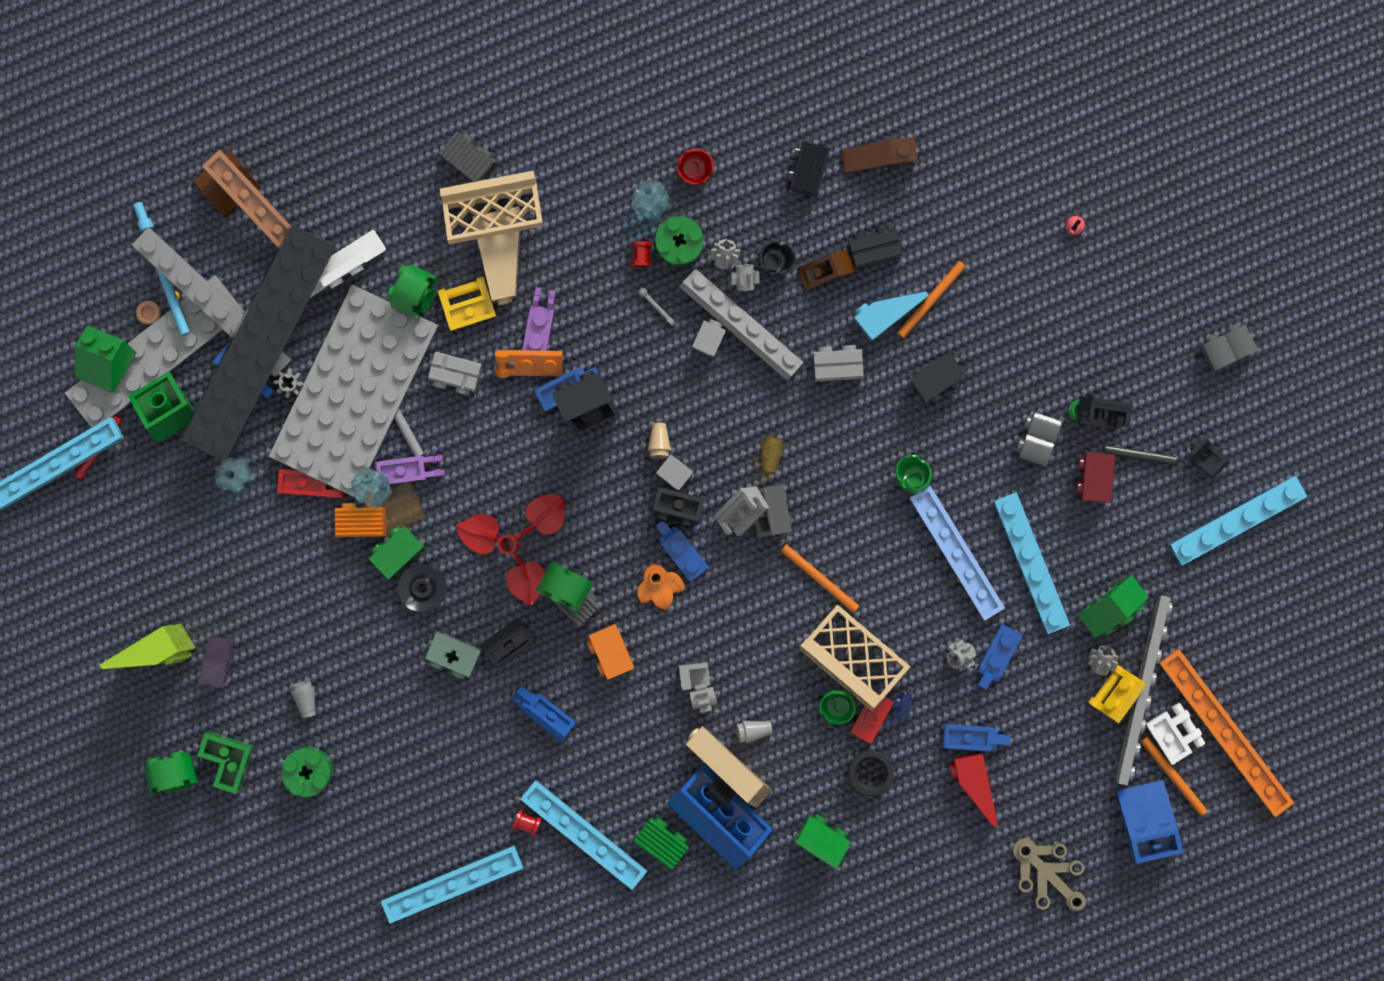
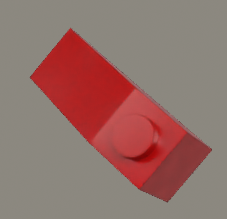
M980 752L952 758L953 764L950 765L952 778H957V782L993 826L998 825L983 754Z

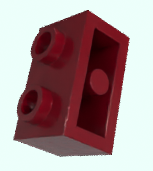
M1085 452L1083 457H1079L1078 471H1082L1081 481H1077L1076 495H1080L1079 501L1111 503L1115 455Z

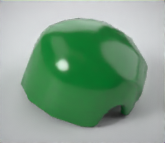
M918 455L905 456L898 461L895 469L896 481L903 490L917 494L930 486L932 472L929 463L921 460Z
M835 688L826 692L820 700L819 713L825 717L828 723L845 724L851 721L856 714V700L847 690Z

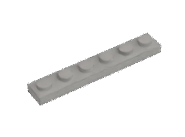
M697 269L679 286L787 381L804 363Z

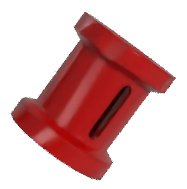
M632 242L633 262H631L630 266L635 268L652 267L650 262L652 242Z
M519 809L512 830L519 829L529 833L530 837L534 838L542 818L538 817L536 819L524 814L523 810Z

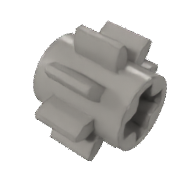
M720 240L718 244L714 243L710 259L715 260V265L718 268L729 269L732 265H737L741 250L735 249L736 245L731 240Z
M752 264L737 265L736 272H731L732 285H737L738 291L754 290L755 284L760 283L759 270H754V265Z
M291 368L288 369V374L279 371L278 373L281 377L279 380L274 381L280 387L277 393L281 394L286 391V398H290L291 393L299 395L298 389L304 385V383L299 381L302 374L297 373L294 376ZM287 378L294 379L292 382L293 388L285 387L287 384L285 380Z
M960 640L948 646L950 652L946 657L951 667L959 668L961 672L975 665L972 659L975 658L976 651L971 644Z
M1105 645L1099 646L1098 651L1095 649L1091 650L1088 657L1090 659L1088 665L1091 666V669L1096 674L1107 675L1109 670L1115 672L1119 656L1116 655L1113 648Z
M706 683L695 685L696 691L690 692L693 709L700 708V713L712 711L711 706L717 705L714 687L707 688Z

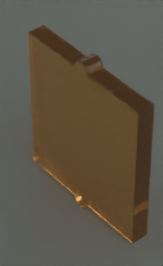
M411 482L403 483L372 496L374 503H380V508H386V533L391 532L397 526L401 528L425 518L419 503L420 497L416 495Z

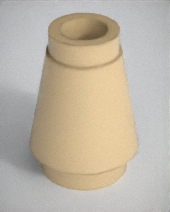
M665 423L652 424L647 451L650 453V458L666 459L669 457L671 447Z

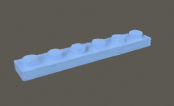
M931 486L923 492L911 496L909 499L982 619L985 621L1005 609Z

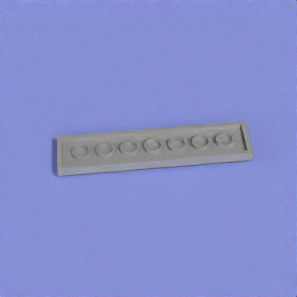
M216 275L209 279L208 282L244 315L245 311ZM186 297L179 304L190 332L188 335H180L173 313L170 310L128 343L137 353L114 393L80 380L66 391L65 394L89 425L94 427L109 417L113 418L130 405L129 395L166 372H172L224 330L190 298Z

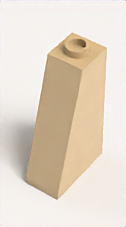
M517 206L511 208L509 211L515 215H518L521 210L520 207ZM500 212L487 213L485 216L494 220ZM505 215L499 224L503 226L509 225L513 219ZM481 220L475 228L484 230L489 226V223ZM520 231L477 239L492 302H498V306L512 303V299L517 298Z
M704 727L697 728L689 735V741L686 745L748 804L757 808L773 791Z

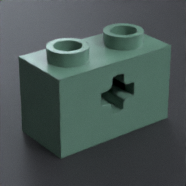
M438 631L434 636L425 659L430 660V666L440 670L444 666L452 670L451 674L453 676L464 679L465 676H472L482 650ZM455 650L456 656L459 657V660H454L451 663L449 661L450 657L447 656V653H451Z

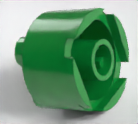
M677 216L669 218L661 224L656 233L657 252L661 259L671 266L683 267L690 265L702 253V231L697 223L687 217ZM683 237V241L686 244L676 247L674 239Z
M412 264L409 266L402 265L397 275L399 279L395 287L391 286L386 298L390 300L391 308L419 320L421 318L419 316L420 312L425 314L433 302L437 292L433 286L434 282L439 284V278Z
M551 561L536 592L579 613L592 588L593 582Z
M303 747L291 753L283 762L282 780L292 794L301 797L314 796L329 785L334 772L333 763L330 757L322 750L315 747ZM305 766L307 767V769H312L313 773L309 775L310 778H308V775L303 774Z
M179 751L169 754V759L164 760L157 757L146 760L147 766L144 767L150 795L156 796L158 792L163 790L167 794L189 788L191 784L197 785L198 780L192 755Z

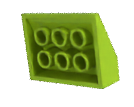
M182 624L162 626L100 664L101 669L162 663H165L167 666L173 663H181L192 656L191 651L196 649Z

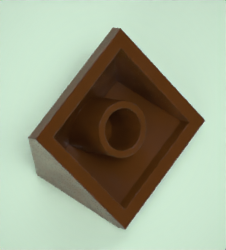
M230 150L225 153L227 158L256 189H259L261 186L235 155ZM206 170L193 180L204 196L224 217L239 206Z

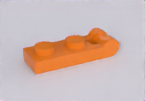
M499 350L495 352V361L498 363L495 372L499 378H506L508 376H562V351ZM514 361V365H507V362Z

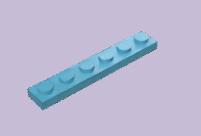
M109 417L0 481V510L9 507L123 440L124 437L114 418Z
M1293 476L1169 544L1180 566L1303 500L1307 495L1297 477Z
M1017 492L993 501L1046 633L1050 634L1070 626Z
M537 780L521 797L520 800L631 890L647 872V869Z
M514 845L383 899L381 904L389 923H393L524 867Z

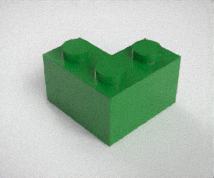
M1130 575L1113 586L1104 596L1089 604L1078 616L1094 638L1103 633L1107 636L1117 629L1116 625L1119 623L1121 626L1129 623L1133 619L1132 616L1144 608L1142 604L1149 597L1133 575Z
M209 731L204 733L197 756L220 763L213 787L237 794L241 792L255 746Z

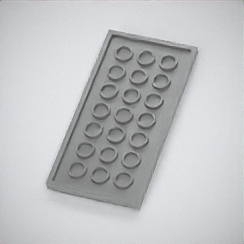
M351 285L269 457L356 498L439 326L422 317L416 320L391 308L390 302Z

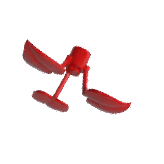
M543 495L531 501L526 508L525 517L533 524L516 535L510 534L504 535L501 538L497 537L499 525L495 518L488 514L474 515L456 525L459 537L472 551L479 554L491 553L495 548L496 541L501 553L511 554V557L519 562L520 566H514L509 570L506 576V584L509 591L515 597L524 601L529 606L533 605L541 596L540 593L536 592V589L545 572L537 562L533 561L525 565L516 552L521 547L520 538L535 527H537L540 533L547 535L554 534L561 529L565 520L564 498L559 495Z

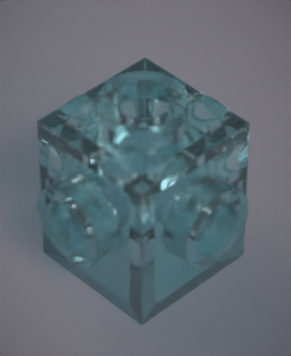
M642 181L640 187L634 192V203L632 206L638 217L659 222L663 210L668 208L670 198L665 186L657 181Z
M231 457L226 459L225 462L221 461V466L215 468L217 474L214 475L218 487L223 488L224 491L231 490L232 494L244 490L245 484L254 481L246 458L234 460ZM232 472H234V478H233V479H231V473H232Z
M365 467L350 482L355 499L360 503L365 502L375 508H378L392 494L388 478L380 471H374L368 467Z

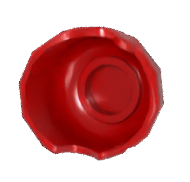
M701 149L685 151L676 164L677 175L683 182L689 185L705 183L714 172L712 157L708 152Z

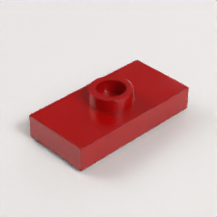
M884 697L873 712L864 705L850 733L871 744L894 702Z

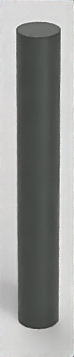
M1110 445L1104 446L1103 454H1113L1118 457L1175 465L1176 456Z

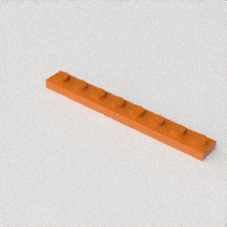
M1176 649L1161 660L1159 665L1273 817H1277L1293 805V800L1182 652Z

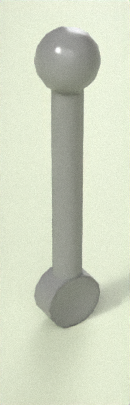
M639 289V296L645 297L668 323L674 326L676 322L648 295L647 289Z

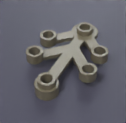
M1027 838L1020 839L1014 844L1013 854L1020 861L1018 887L1022 892H1030L1033 888V882L1029 879L1030 863L1037 869V897L1035 898V904L1039 909H1047L1050 905V899L1047 897V880L1066 898V905L1071 910L1080 911L1085 907L1086 899L1084 895L1078 891H1072L1054 873L1071 872L1073 875H1081L1084 871V865L1078 860H1073L1070 863L1043 862L1037 856L1054 855L1056 858H1063L1067 854V848L1063 844L1056 843L1053 846H1037L1032 840ZM1025 846L1030 849L1027 855L1021 853V849ZM1059 846L1063 847L1064 850L1061 855L1055 853V849ZM1076 863L1080 864L1081 867L1078 872L1072 870V866ZM1025 880L1030 883L1027 889L1021 887L1022 882ZM1046 898L1047 903L1044 906H1040L1038 904L1039 899ZM1074 898H1080L1081 902L1078 906L1072 904Z

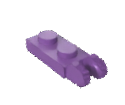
M536 287L533 305L530 306L522 350L547 351L555 311L553 307L556 291L550 290L547 308L538 307L542 291L541 288Z
M442 455L416 456L375 462L378 486L444 476L445 472L441 469L425 472L424 464L430 462L438 463L443 461Z

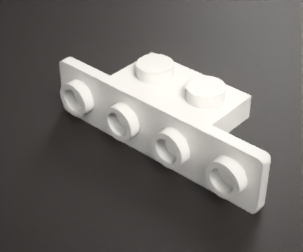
M374 230L331 256L310 298L328 286L331 289L344 282L342 277L350 273L351 276L359 273L364 269L363 264L386 250Z

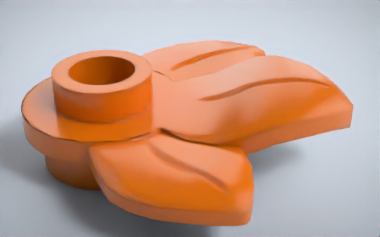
M655 564L647 567L644 571V581L638 586L637 595L642 604L652 599L657 607L668 610L673 601V593L684 591L685 585L678 574L666 572L662 566ZM653 574L660 575V578L656 581L651 579Z

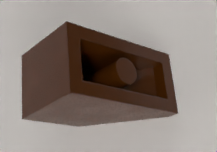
M849 249L830 253L797 268L805 291L856 272Z

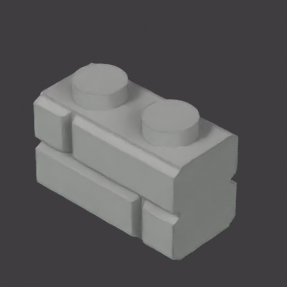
M856 345L842 346V350L832 351V347H818V352L813 353L815 382L863 379L862 349H856Z
M435 352L428 380L433 381L432 386L446 389L447 385L456 387L455 392L469 395L470 391L475 393L477 391L483 365Z

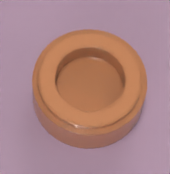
M144 301L136 309V316L143 324L152 325L161 318V309L155 302Z

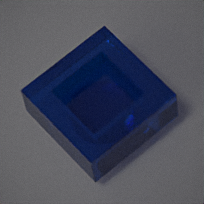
M901 691V696H896L894 710L898 711V716L909 718L912 700L911 693Z

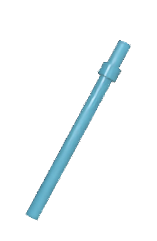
M135 203L133 207L139 220L137 225L140 233H143L148 227L153 230L154 226L151 219L147 217L143 203ZM156 268L181 336L188 335L190 332L173 285Z

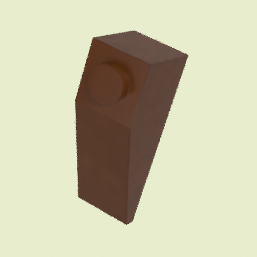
M914 137L886 140L841 150L844 174L915 165L917 162Z

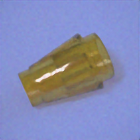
M765 436L764 442H762L763 471L776 472L785 445H783L784 439Z

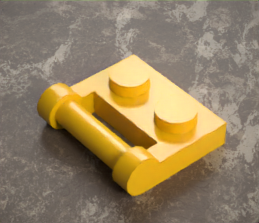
M484 276L478 277L477 281L449 290H445V288L438 290L450 331L496 317ZM477 290L481 291L482 296L450 306L449 299Z
M1117 665L1115 672L1111 673L1096 696L1091 697L1088 703L1109 718L1120 723L1147 684ZM1120 677H1122V679L1119 681V683L1117 684V686L1115 687V689L1112 691V693L1110 694V696L1106 699V701L1104 702V704H1102V702L1105 700V698L1107 697V695H1108V694L1110 693V691L1113 689V687H1114L1115 684L1118 682V680L1120 679Z

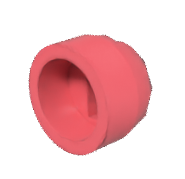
M1072 216L1066 221L1065 229L1068 234L1077 236L1084 231L1085 222L1079 216ZM1076 220H1079L1080 224L1077 226L1076 230L1073 231L1071 229L1072 226L1074 225Z

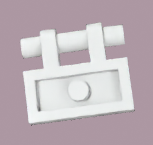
M1180 702L1172 706L1176 713L1175 717L1171 718L1165 711L1145 724L1171 765L1192 753L1188 746L1190 742L1193 741L1197 748L1205 744L1201 737L1202 732L1194 726L1189 718L1191 716L1187 709L1184 710ZM1182 723L1187 734L1182 736L1176 725Z

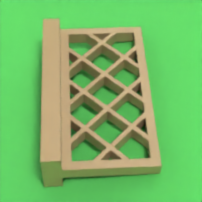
M534 171L440 189L449 244L543 226L538 186ZM533 193V197L528 203L519 199L522 195ZM508 198L510 201L504 208L496 204L499 199ZM478 203L487 204L481 212L472 207ZM515 203L524 207L518 215L509 211ZM461 207L463 209L457 217L449 213V209ZM491 208L500 212L494 220L485 216ZM528 211L533 212L537 216V219L530 221L522 218ZM468 212L477 216L471 224L462 220ZM505 215L513 219L509 225L503 226L499 224ZM481 220L489 223V226L484 230L475 228ZM458 224L466 228L462 234L452 235L453 229Z
M839 605L830 612L808 639L800 645L799 649L872 712L910 668L905 661ZM839 613L845 619L846 628L832 629L831 619ZM829 623V629H824V627ZM849 631H860L864 635V643L850 644ZM833 632H846L847 644L833 645ZM819 633H829L830 645L820 646L814 639ZM867 638L873 643H867ZM865 647L866 660L852 661L851 648ZM868 647H879L882 650V659L869 660ZM848 648L849 661L839 662L835 659L834 649ZM831 649V654L828 653L826 650ZM886 662H896L903 669L897 675H887ZM869 663H883L884 676H870ZM866 664L867 677L855 676L852 665ZM884 679L885 689L878 695L871 689V680ZM887 679H893L888 685Z

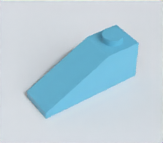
M921 292L873 302L870 306L865 303L855 311L857 316L853 320L868 339L873 341L929 295L927 292Z

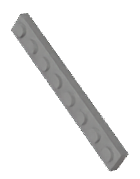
M148 227L132 246L232 337L243 314ZM283 351L271 372L274 377L291 361V358Z
M1157 595L1138 676L1147 685L1131 707L1115 782L1128 785V781H1132L1134 777L1135 767L1132 764L1134 757L1139 755L1140 743H1137L1139 733L1143 734L1146 720H1143L1145 710H1149L1151 697L1148 694L1150 687H1154L1156 681V673H1153L1155 663L1159 664L1162 650L1159 649L1161 640L1164 641L1167 633V627L1164 624L1166 617H1170L1172 611V603H1169L1170 597Z

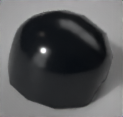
M772 241L769 244H765L758 253V266L766 275L771 277H781L788 274L796 263V253L790 244Z

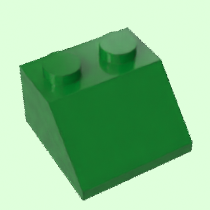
M86 326L75 345V377L114 393L137 352L124 340Z
M170 371L128 396L145 429L157 443L185 427L194 412L189 400Z
M817 813L814 817L809 814L794 837L795 843L837 869L851 843L847 839L848 833L837 826L835 829L830 828L826 825L828 820Z

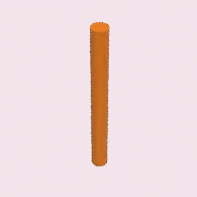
M961 261L957 262L897 331L899 336L903 339L966 268Z
M786 544L782 548L781 552L850 611L854 613L859 605L791 547Z
M1148 736L1144 737L1140 741L1141 744L1200 817L1207 813L1208 810L1150 738Z

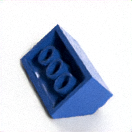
M703 763L677 790L667 804L736 870L754 854L773 829L737 794L734 795L723 809L709 798L705 792L718 776Z

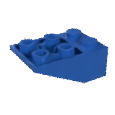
M1163 780L1116 790L1133 862L1138 864L1184 853L1179 830Z

